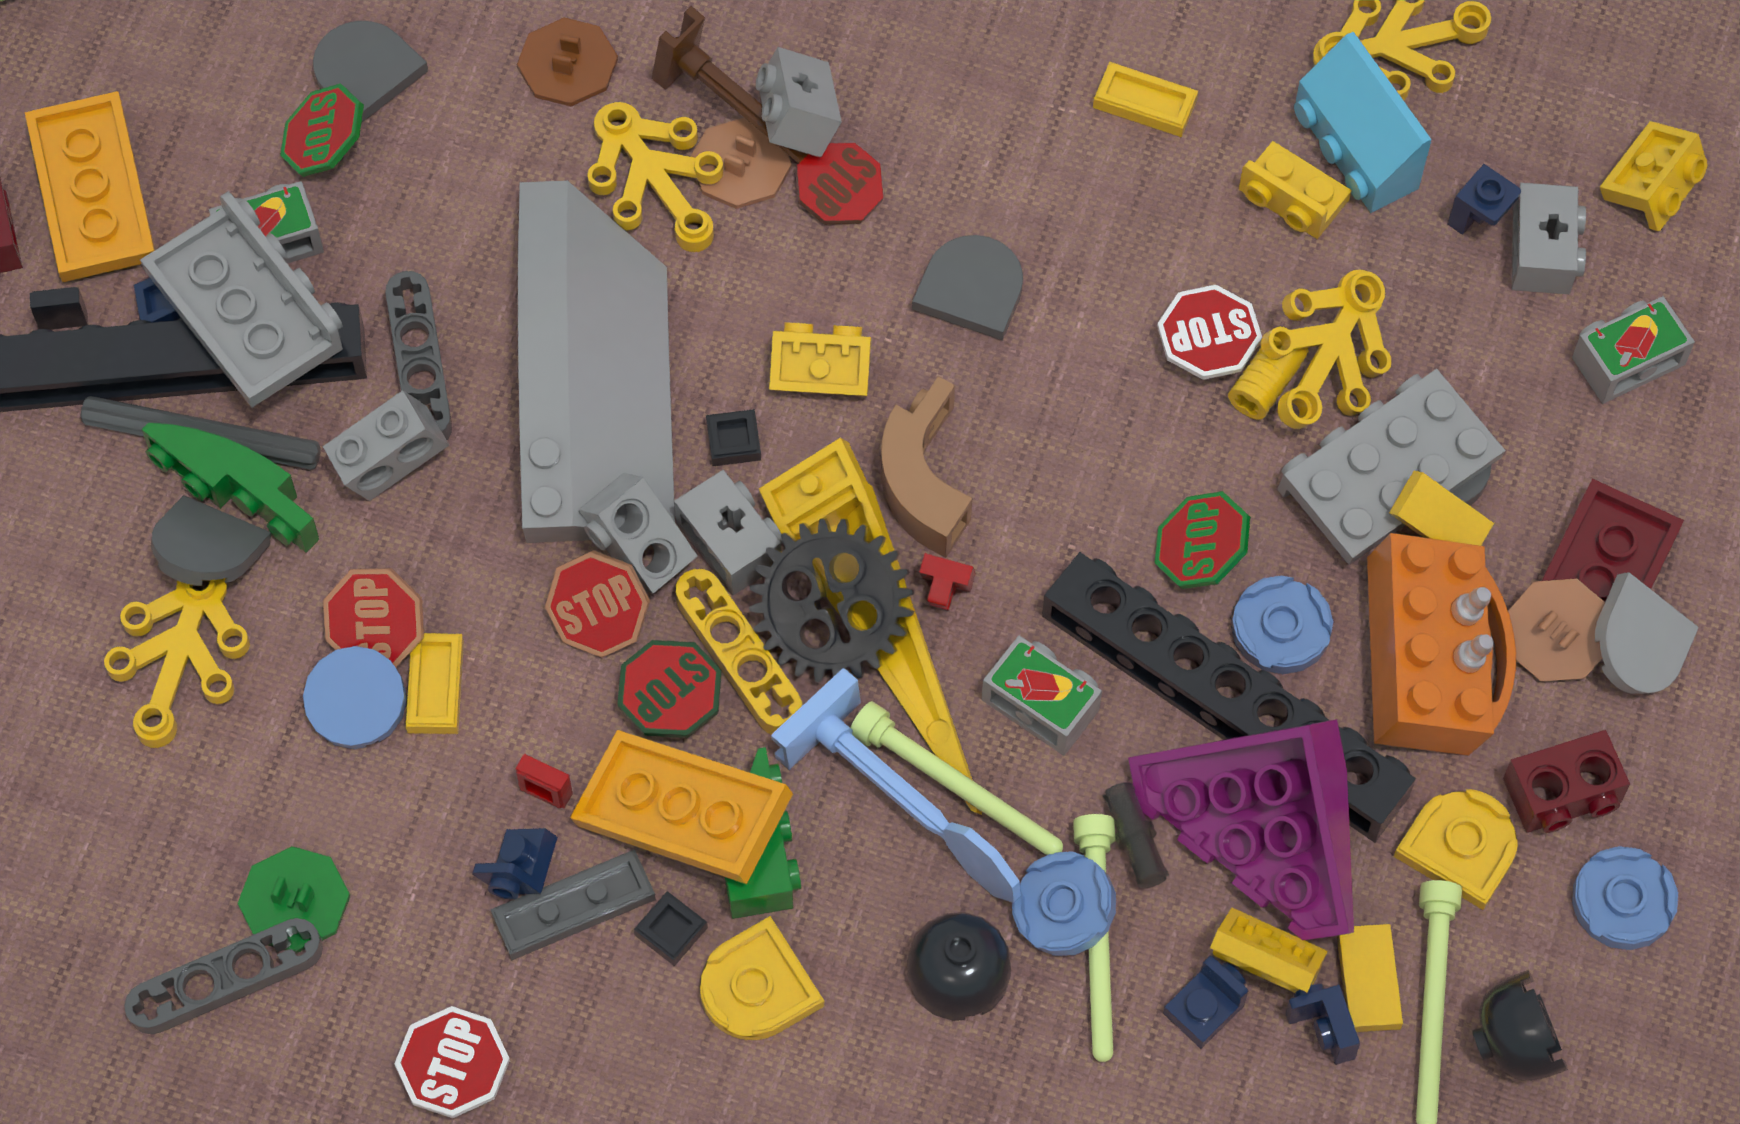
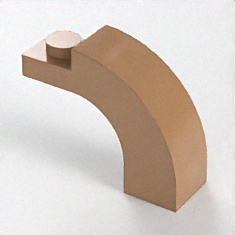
M938 376L928 391L923 388L918 392L909 411L898 405H895L891 411L882 436L881 482L887 504L901 527L917 542L946 558L971 521L973 498L936 477L924 458L927 447L954 409L955 385Z

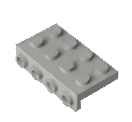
M227 191L219 197L222 209L140 259L147 275L253 408L341 351L343 348L338 330L343 325L329 303L326 302L320 305L312 294L315 293V290L306 274L300 268L293 271L285 262L287 254L278 239L273 234L265 237L257 227L260 225V221L250 204L246 200L238 203L233 195Z
M1435 369L1424 378H1421L1419 374L1410 377L1396 390L1397 396L1386 404H1383L1381 400L1374 402L1358 416L1360 422L1347 431L1343 426L1333 430L1319 444L1321 449L1309 457L1305 453L1297 455L1281 470L1283 477L1277 490L1283 497L1291 494L1349 565L1380 544L1390 533H1396L1405 526V524L1393 517L1389 512L1414 470L1425 473L1452 493L1501 459L1506 451L1438 369Z

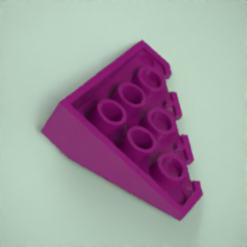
M1337 719L1128 757L1137 808L1152 820L1158 819L1160 815L1181 831L1177 838L1179 842L1204 862L1211 863L1216 859L1233 872L1236 877L1232 884L1260 907H1267L1271 903L1293 920L1288 929L1300 939L1309 940L1354 932L1347 768Z

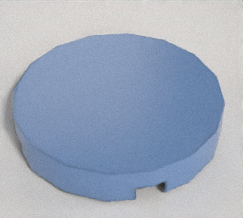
M1281 575L1263 578L1246 588L1235 606L1231 629L1235 645L1247 661L1264 671L1288 674L1303 671L1319 661L1329 646L1333 618L1328 602L1318 589L1308 583L1305 586L1300 582H1296L1293 577Z
M358 646L337 649L319 660L307 677L303 693L305 714L316 732L333 745L349 749L367 747L366 745L374 744L377 741L380 742L390 736L402 720L407 702L403 679L392 661L376 650Z
M1618 846L1598 852L1583 866L1573 884L1572 905L1578 922L1592 938L1608 947L1633 950L1650 946L1666 933L1677 913L1678 890L1670 871L1663 864L1660 866L1657 861L1651 859L1652 855L1641 849Z
M1073 851L1049 854L1034 861L1027 868V874L1020 883L1021 896L1012 903V915L1019 932L1038 950L1054 956L1077 955L1094 947L1109 931L1116 914V892L1109 875L1093 860Z

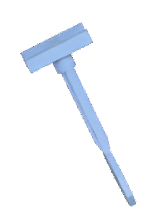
M842 668L771 735L772 740L780 746L774 753L775 758L789 770L819 742L832 753L838 752L923 827L943 838L967 874L991 895L1012 903L1021 896L1019 879L992 845L972 828L953 822L949 823L938 808L852 735L853 730L842 720L861 704L858 680L846 669Z

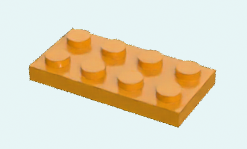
M119 91L25 112L61 281L67 282L140 265V259L155 251Z
M617 730L570 818L580 828L747 884L793 793L786 784Z

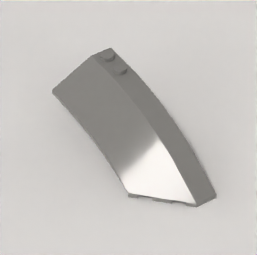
M568 180L520 182L518 229V379L522 529L526 543L591 540L584 529L588 523L579 509L623 473L644 477L675 522L667 267ZM624 505L617 510L615 515L617 528H620L627 518V510Z

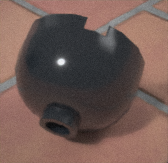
M966 912L946 913L927 922L913 939L907 957L908 981L917 1002L935 1016L952 1021L965 1020V1017L975 1016L981 1012L983 1015L993 1010L1005 996L1011 977L1009 949L999 930L983 917Z
M1526 970L1495 984L1485 994L1479 1008L1481 1027L1472 1030L1483 1060L1493 1057L1503 1073L1515 1079L1532 1081L1568 1070V1067L1563 1059L1554 1061L1552 1054L1562 1049L1541 995H1536L1534 989L1527 991L1525 985L1535 982L1530 971Z

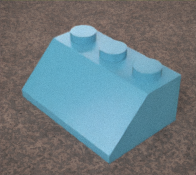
M1351 32L1345 35L1299 81L1294 111L1301 125L1304 128L1310 127L1318 138L1320 149L1325 159L1330 164L1335 163L1345 176L1346 186L1352 190L1351 195L1356 200L1361 199L1369 212L1372 213L1419 189L1432 139L1356 34Z

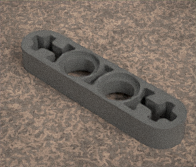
M402 271L389 279L385 292L401 391L404 390L424 405L431 403L433 417L446 440H448L452 433V420L429 286L421 274L414 271ZM403 290H413L416 313H406ZM420 328L429 334L427 341L417 347H410L402 342L403 335L408 330ZM418 371H429L436 376V380L429 388L416 389L409 384L410 377Z
M295 918L284 921L140 983L131 989L126 997L124 1004L126 1016L133 1026L142 1033L157 1034L309 969L318 962L322 955V938L314 925L305 919ZM299 933L303 940L311 938L310 941L304 944L306 952L302 955L297 956L292 949L277 954L282 964L274 968L273 959L265 948L266 945L273 943L276 952H279L291 946L290 937L294 934ZM246 953H257L263 958V967L260 973L249 979L237 976L234 968L239 957ZM198 974L211 976L214 980V987L209 996L201 1000H194L186 995L185 989L190 978ZM173 985L176 995L184 1005V1007L176 1010V1006L172 1001L161 1004L157 1007L158 1016L151 1020L144 1013L137 1014L144 1009L143 1000L148 997H152L156 1003L172 998L167 988Z

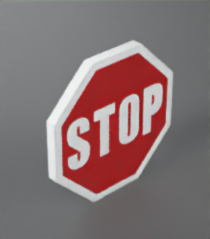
M1218 285L1178 292L1157 324L1167 361L1203 380L1241 372L1262 339L1252 303Z
M451 1006L409 1026L394 1064L414 1106L455 1118L495 1099L510 1058L491 1019Z

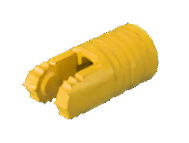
M1274 336L1275 346L1282 350L1281 340ZM1260 348L1243 371V374L1228 392L1231 404L1249 418L1263 419L1300 368L1301 363L1304 362L1309 352L1308 348L1293 350L1290 354L1280 359L1267 357L1262 348Z

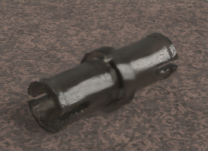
M1124 782L1110 787L1102 797L1105 803H1107L1111 816L1115 820V826L1118 831L1115 834L1116 843L1119 849L1125 850L1136 877L1137 886L1142 889L1157 886L1167 879L1166 877L1169 876V873L1163 864L1154 841L1157 834L1152 821L1146 820L1132 783Z

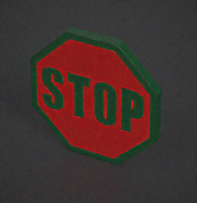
M651 640L621 664L617 706L644 736L688 738L719 713L722 670L695 642Z

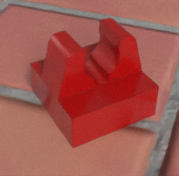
M927 553L924 554L919 571L923 579L932 581L927 600L929 605L947 611L950 609L956 588L971 592L976 575L973 566Z

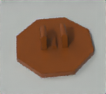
M563 17L528 34L517 62V68L535 98L572 107L607 90L618 61V55L600 26Z

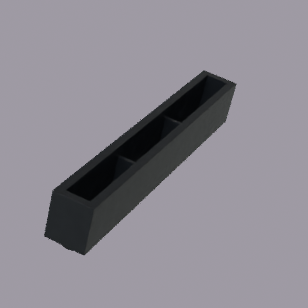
M330 303L343 325L338 330L343 349L287 386L367 379L365 331L359 304ZM182 318L176 321L155 323L147 320H136L128 325L111 327L85 325L77 330L66 331L37 329L29 334L11 336L0 334V412L83 405L85 398L90 396L113 401H129L238 391Z

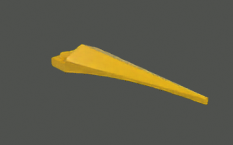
M841 437L759 488L771 517L781 534L788 533L796 540L801 539L799 524L807 523L813 533L816 534L818 533L819 520L827 518L831 531L836 532L840 520L848 519L849 534L854 535L861 525H867L868 534L866 541L872 542L875 538L883 535L886 537V540L880 551L884 555L894 551L873 486L868 484L849 442ZM843 553L837 557L834 562V573L837 578L844 582H851L858 575L859 564L853 555ZM815 558L813 565L825 587L826 597L838 612L837 604L844 601L843 594L841 592L832 593L827 583L823 563L820 558ZM896 560L892 567L894 570H899L901 568L898 560ZM904 578L898 581L900 588H907ZM910 596L902 598L901 606L914 611L912 616L899 617L897 622L908 631L907 636L891 635L889 639L898 651L895 654H890L880 649L878 654L881 658L882 666L877 668V670L895 694L935 756L973 780ZM861 600L852 609V620L856 626L865 630L874 626L877 620V610L874 605L868 601ZM965 801L971 811L982 815V811Z

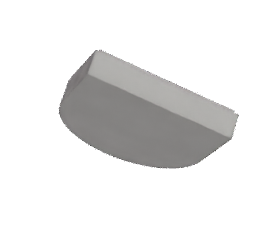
M1630 572L1617 574L1595 628V642L1600 641V650L1605 665H1602V670L1610 682L1624 692L1647 694L1661 691L1667 688L1678 676L1699 627Z

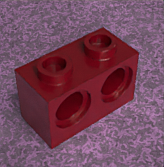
M1606 730L1511 759L1503 777V781L1526 833L1541 828L1545 833L1558 831L1568 826L1573 821V818L1588 813L1594 818L1610 814L1620 807V803L1630 786V782ZM1580 773H1595L1601 778L1603 784H1589L1582 778ZM1545 787L1553 792L1556 799L1543 800L1534 793L1533 788Z

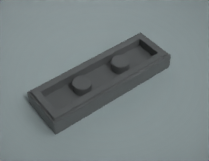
M634 849L545 886L541 894H526L490 910L512 961L656 900Z

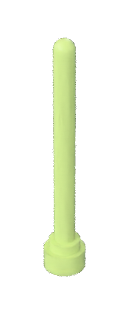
M868 702L854 719L850 727L853 730L852 735L865 746L873 744L879 748L884 745L1044 854L1049 855L1063 851V843L1059 838L895 729V722L889 719L890 713L875 702Z
M1088 814L1075 818L1073 820L1074 842L1079 845L1080 852L1085 854L1086 858L1093 860L1106 872V853L1111 850L1110 844L1115 842L1114 818L1103 814ZM1109 931L1094 947L1088 949L1092 1054L1099 1062H1107L1113 1056Z
M1431 880L1420 884L1419 907L1424 910V917L1428 919V936L1416 1108L1417 1124H1437L1449 923L1455 919V912L1461 909L1462 887L1454 882Z

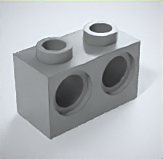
M402 390L325 444L323 448L343 484L371 501L448 447L449 443L428 407Z
M623 473L579 509L588 523L584 529L591 541L601 550L606 549L612 558L631 564L645 592L655 593L698 557L644 477ZM624 505L627 510V518L624 524L617 528L615 515L617 510ZM649 545H652L654 549L653 560L647 567H644L642 561L644 550Z

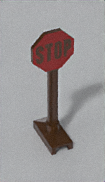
M690 6L684 12L680 36L674 38L665 31L659 37L652 79L666 90L685 72L693 80L699 79L768 137L766 122L762 120V104L712 63V58L699 47L705 17ZM829 143L822 157L778 145L798 162L796 178L799 204L822 224H861L882 202L883 188L880 163L856 143Z

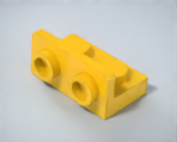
M1649 121L1600 185L1603 199L1644 211L1649 228L1660 231L1669 218L1678 212L1681 202L1694 185L1702 180L1706 173L1707 159L1699 134Z
M1274 141L1269 144L1256 162L1248 160L1243 166L1239 190L1245 194L1250 202L1259 207H1267L1283 217L1285 222L1294 230L1306 232L1317 240L1350 200L1352 191Z
M784 322V332L773 331L769 390L868 396L872 338L862 336V327L833 325V335L813 333L814 324Z
M1231 907L1218 928L1210 946L1215 957L1294 993L1298 990L1308 992L1311 985H1314L1328 952Z

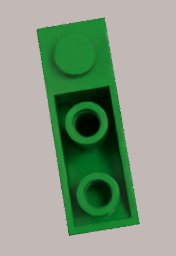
M766 747L758 748L750 773L782 783L779 764L769 765ZM784 811L748 883L744 884L724 877L732 919L793 909V891L801 889V880L797 859L787 860L784 843L792 841L788 811Z

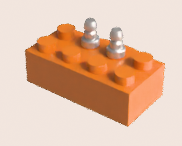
M1390 533L1367 557L1374 744L1469 756L1494 734V730L1501 721L1508 706L1513 690L1516 672V647L1509 612L1502 594L1485 566V546ZM1494 641L1497 660V680L1492 701L1491 670Z

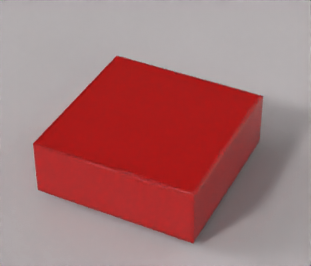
M523 754L515 768L520 790L559 809H565L573 795L570 775Z

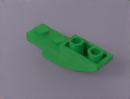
M147 423L141 429L148 446L145 453L152 463L163 472H168L172 469L182 477L181 483L199 501L207 498L221 509L232 499L248 516L252 517L257 513L267 521V528L281 543L288 546L293 542L305 553L320 540L314 518L293 502L297 498L291 475L271 460L246 446L199 429L160 423Z

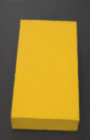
M1109 62L1094 97L1093 108L1182 137L1196 104L1198 91Z
M1415 470L1389 514L1423 538L1479 546L1482 545L1494 525L1492 521L1425 473Z
M424 633V639L410 653L406 713L407 733L458 734L464 647L462 634Z
M1391 925L1354 926L1353 933L1337 935L1344 999L1356 1032L1401 1030L1403 1018Z

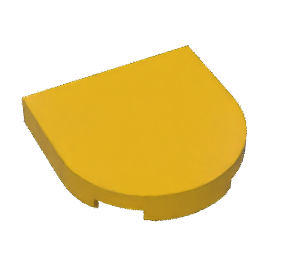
M1466 789V791L1440 794L1432 798L1415 819L1397 847L1393 857L1431 880H1443L1459 884L1462 887V898L1484 910L1512 865L1517 852L1518 842L1508 810L1492 796L1478 790Z
M771 916L719 945L710 954L701 975L700 996L705 1013L717 1028L735 1038L761 1040L772 1037L825 1007L824 999Z

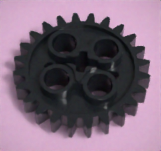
M827 518L819 520L818 533L816 534L813 533L807 523L799 524L801 539L796 540L790 534L783 533L781 538L786 548L783 552L773 547L766 549L769 557L774 561L772 566L756 565L755 569L766 577L764 584L750 585L749 590L763 596L762 602L750 606L749 611L764 613L765 620L758 623L754 627V631H770L772 637L765 643L763 648L769 650L780 646L783 651L779 657L778 664L780 666L784 665L794 658L797 660L795 675L802 676L811 666L814 667L816 682L823 681L828 669H832L835 676L842 668L850 667L857 678L863 677V661L867 660L875 668H880L882 666V661L878 654L880 649L890 654H895L898 651L889 639L891 635L907 636L908 631L897 622L899 617H908L914 614L913 610L901 606V599L913 595L914 590L900 588L898 581L905 578L910 571L909 569H893L892 564L899 557V551L889 552L885 555L880 551L886 537L880 535L872 542L866 541L868 534L867 525H861L852 535L849 534L848 519L840 520L836 532L831 531ZM843 553L853 555L859 564L858 575L851 582L841 581L834 573V562ZM815 558H820L823 563L827 583L832 593L841 592L843 594L844 601L837 604V609L850 634L851 640L849 643H844L841 639L834 611L831 608L823 609L820 605V600L826 597V590L814 568L813 560ZM796 571L804 572L811 580V593L804 600L793 598L787 590L788 578ZM861 600L870 602L877 610L876 623L867 630L859 628L852 620V609ZM815 618L824 621L830 631L828 642L820 648L812 646L805 637L806 625Z

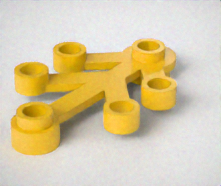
M1354 0L1351 15L1342 30L1327 34L1315 45L1313 52L1314 64L1316 65L1345 35L1354 32L1359 39L1365 26L1375 24L1380 15V0ZM1396 0L1395 6L1376 37L1360 40L1372 58L1381 56L1425 77L1426 86L1431 91L1436 93L1449 91L1455 78V69L1452 64L1443 60L1435 61L1412 49L1453 39H1458L1465 44L1479 42L1488 33L1491 23L1490 11L1479 2L1467 1L1455 9L1453 19L1403 30L1409 18L1422 11L1425 0H1417L1418 2L1416 3ZM1369 7L1374 12L1363 13L1359 10V8ZM1463 25H1473L1476 29H1470ZM1380 67L1391 84L1396 83L1402 86L1403 89L1397 92L1404 101L1409 94L1410 78L1404 72H1389ZM1442 73L1448 79L1438 80L1433 74Z
M614 102L602 107L594 119L595 133L603 143L598 162L593 164L587 173L590 190L597 195H608L615 190L617 186L615 167L623 148L631 158L632 163L623 197L618 199L613 205L614 221L624 230L635 229L641 224V203L648 182L676 220L675 236L678 245L689 252H700L707 249L714 238L711 217L704 211L693 209L667 173L697 178L703 184L717 183L723 176V161L720 155L712 151H705L694 158L650 150L642 141V139L671 142V145L679 150L692 148L698 140L697 125L688 117H679L671 123L642 119L638 111L627 103ZM616 120L625 121V123L618 126L611 124V122ZM687 130L691 134L687 137H679L676 135V132ZM706 164H712L717 167L711 172L701 169ZM599 175H607L610 177V179L604 183H599L594 180ZM626 209L636 212L632 217L628 218L620 215ZM691 223L702 224L700 228L694 230L686 227V225Z
M1353 270L1341 278L1337 288L1312 292L1300 288L1284 297L1282 301L1283 312L1293 321H1301L1312 315L1315 310L1340 308L1333 323L1292 330L1280 326L1266 332L1262 336V351L1271 359H1280L1296 349L1319 346L1298 386L1284 393L1279 399L1278 416L1285 425L1294 429H1301L1320 418L1322 402L1318 392L1335 361L1343 387L1337 395V405L1340 411L1347 416H1355L1370 406L1371 396L1367 388L1363 386L1360 371L1366 377L1375 378L1386 373L1392 363L1390 353L1384 348L1376 317V312L1381 308L1385 298L1383 282L1376 274L1365 270ZM1355 289L1361 293L1362 301L1357 297ZM1295 298H1298L1303 303V312L1296 308ZM1356 323L1358 324L1365 348L1358 356V361L1350 334ZM1274 336L1281 340L1282 350L1275 346ZM1371 355L1377 358L1379 362L1378 369L1372 365ZM1350 393L1357 397L1358 407L1351 403ZM1292 403L1298 407L1299 417L1294 413Z
M225 578L202 580L209 582L208 587L202 591H195L192 589L193 585L177 581L176 589L147 605L142 602H131L121 611L120 619L125 631L129 635L138 637L147 634L152 629L153 623L182 610L176 626L132 649L115 647L104 658V665L109 676L115 681L123 682L131 679L138 669L166 655L150 703L142 706L136 712L133 719L136 735L140 742L147 747H164L174 739L177 733V723L170 709L188 658L202 680L201 687L209 702L223 704L229 701L234 694V684L230 675L218 668L198 633L205 613L218 633L217 643L225 657L237 659L244 656L249 650L250 641L246 630L233 622L222 603L227 593ZM133 615H145L144 621L140 624L132 625L129 623V619ZM231 636L242 638L241 643L235 647L225 645L226 640ZM118 659L129 660L128 666L124 669L116 670L112 668L114 662ZM216 681L227 683L226 687L220 692H211L209 690L211 684ZM159 715L162 717L161 722L157 726L148 727L144 725L145 721L151 716Z

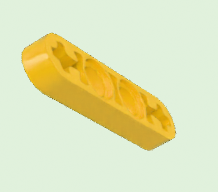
M692 569L685 572L679 577L676 584V601L680 612L760 727L772 735L802 707V700L798 692L770 652L763 648V642L718 578L712 572L705 569ZM696 586L700 591L708 589L707 600L712 611L707 616L701 601L697 597L690 599V588ZM730 622L738 627L740 633L734 641L720 643L712 637L711 631L719 623ZM748 661H758L766 667L767 672L761 680L748 682L739 676L738 670L740 666ZM771 688L772 696L779 706L785 707L790 705L788 707V718L782 719L779 714H774L770 717L771 703L765 693Z

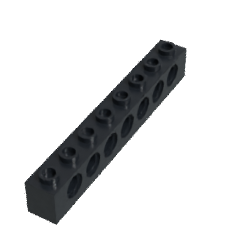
M1079 552L1044 595L1042 617L1223 740L1329 721L1322 709L1314 702L1305 698L1299 700L1284 690L1280 681L1271 673L1264 670L1256 671L1241 661L1239 654L1232 647L1223 642H1213L1201 634L1198 627L1189 618L1181 614L1173 615L1158 605L1156 598L1149 591L1140 586H1130L1117 577L1116 572L1110 565L1100 559L1094 558L1091 560ZM1098 603H1108L1114 606L1116 611L1108 614L1100 613L1093 606ZM1141 630L1150 631L1157 636V639L1145 642L1139 640L1134 633ZM1188 658L1195 661L1199 667L1193 670H1186L1179 667L1175 661ZM1223 686H1230L1238 690L1241 695L1236 698H1226L1217 689ZM1266 714L1274 715L1283 724L1277 727H1270L1263 724L1259 717ZM1339 727L1347 772L1361 773L1368 781L1365 784L1356 785L1347 780L1349 826L1376 843L1409 799L1416 778L1410 774L1406 765L1397 758L1389 755L1384 757L1370 748L1364 737L1357 731L1349 727Z

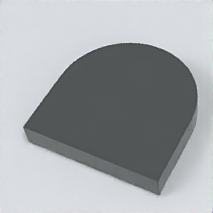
M353 21L334 28L319 42L313 57V68L319 89L340 83L344 85L364 104L362 122L428 72L427 62L397 33L383 24L372 21Z
M980 235L955 238L941 246L932 256L913 298L912 310L1003 341L1022 294L1023 272L1020 262L1012 250L993 238Z
M183 495L153 528L151 550L158 561L159 569L177 581L202 586V580L225 578V583L242 576L270 546L271 532Z

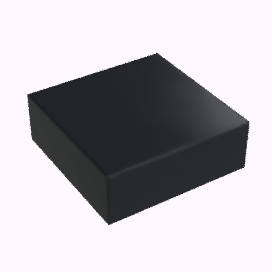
M79 287L33 291L30 293V309L38 329L53 330L88 325L87 308Z
M755 409L706 415L712 467L761 461Z
M667 891L634 928V935L675 966L706 931L708 924L706 920Z

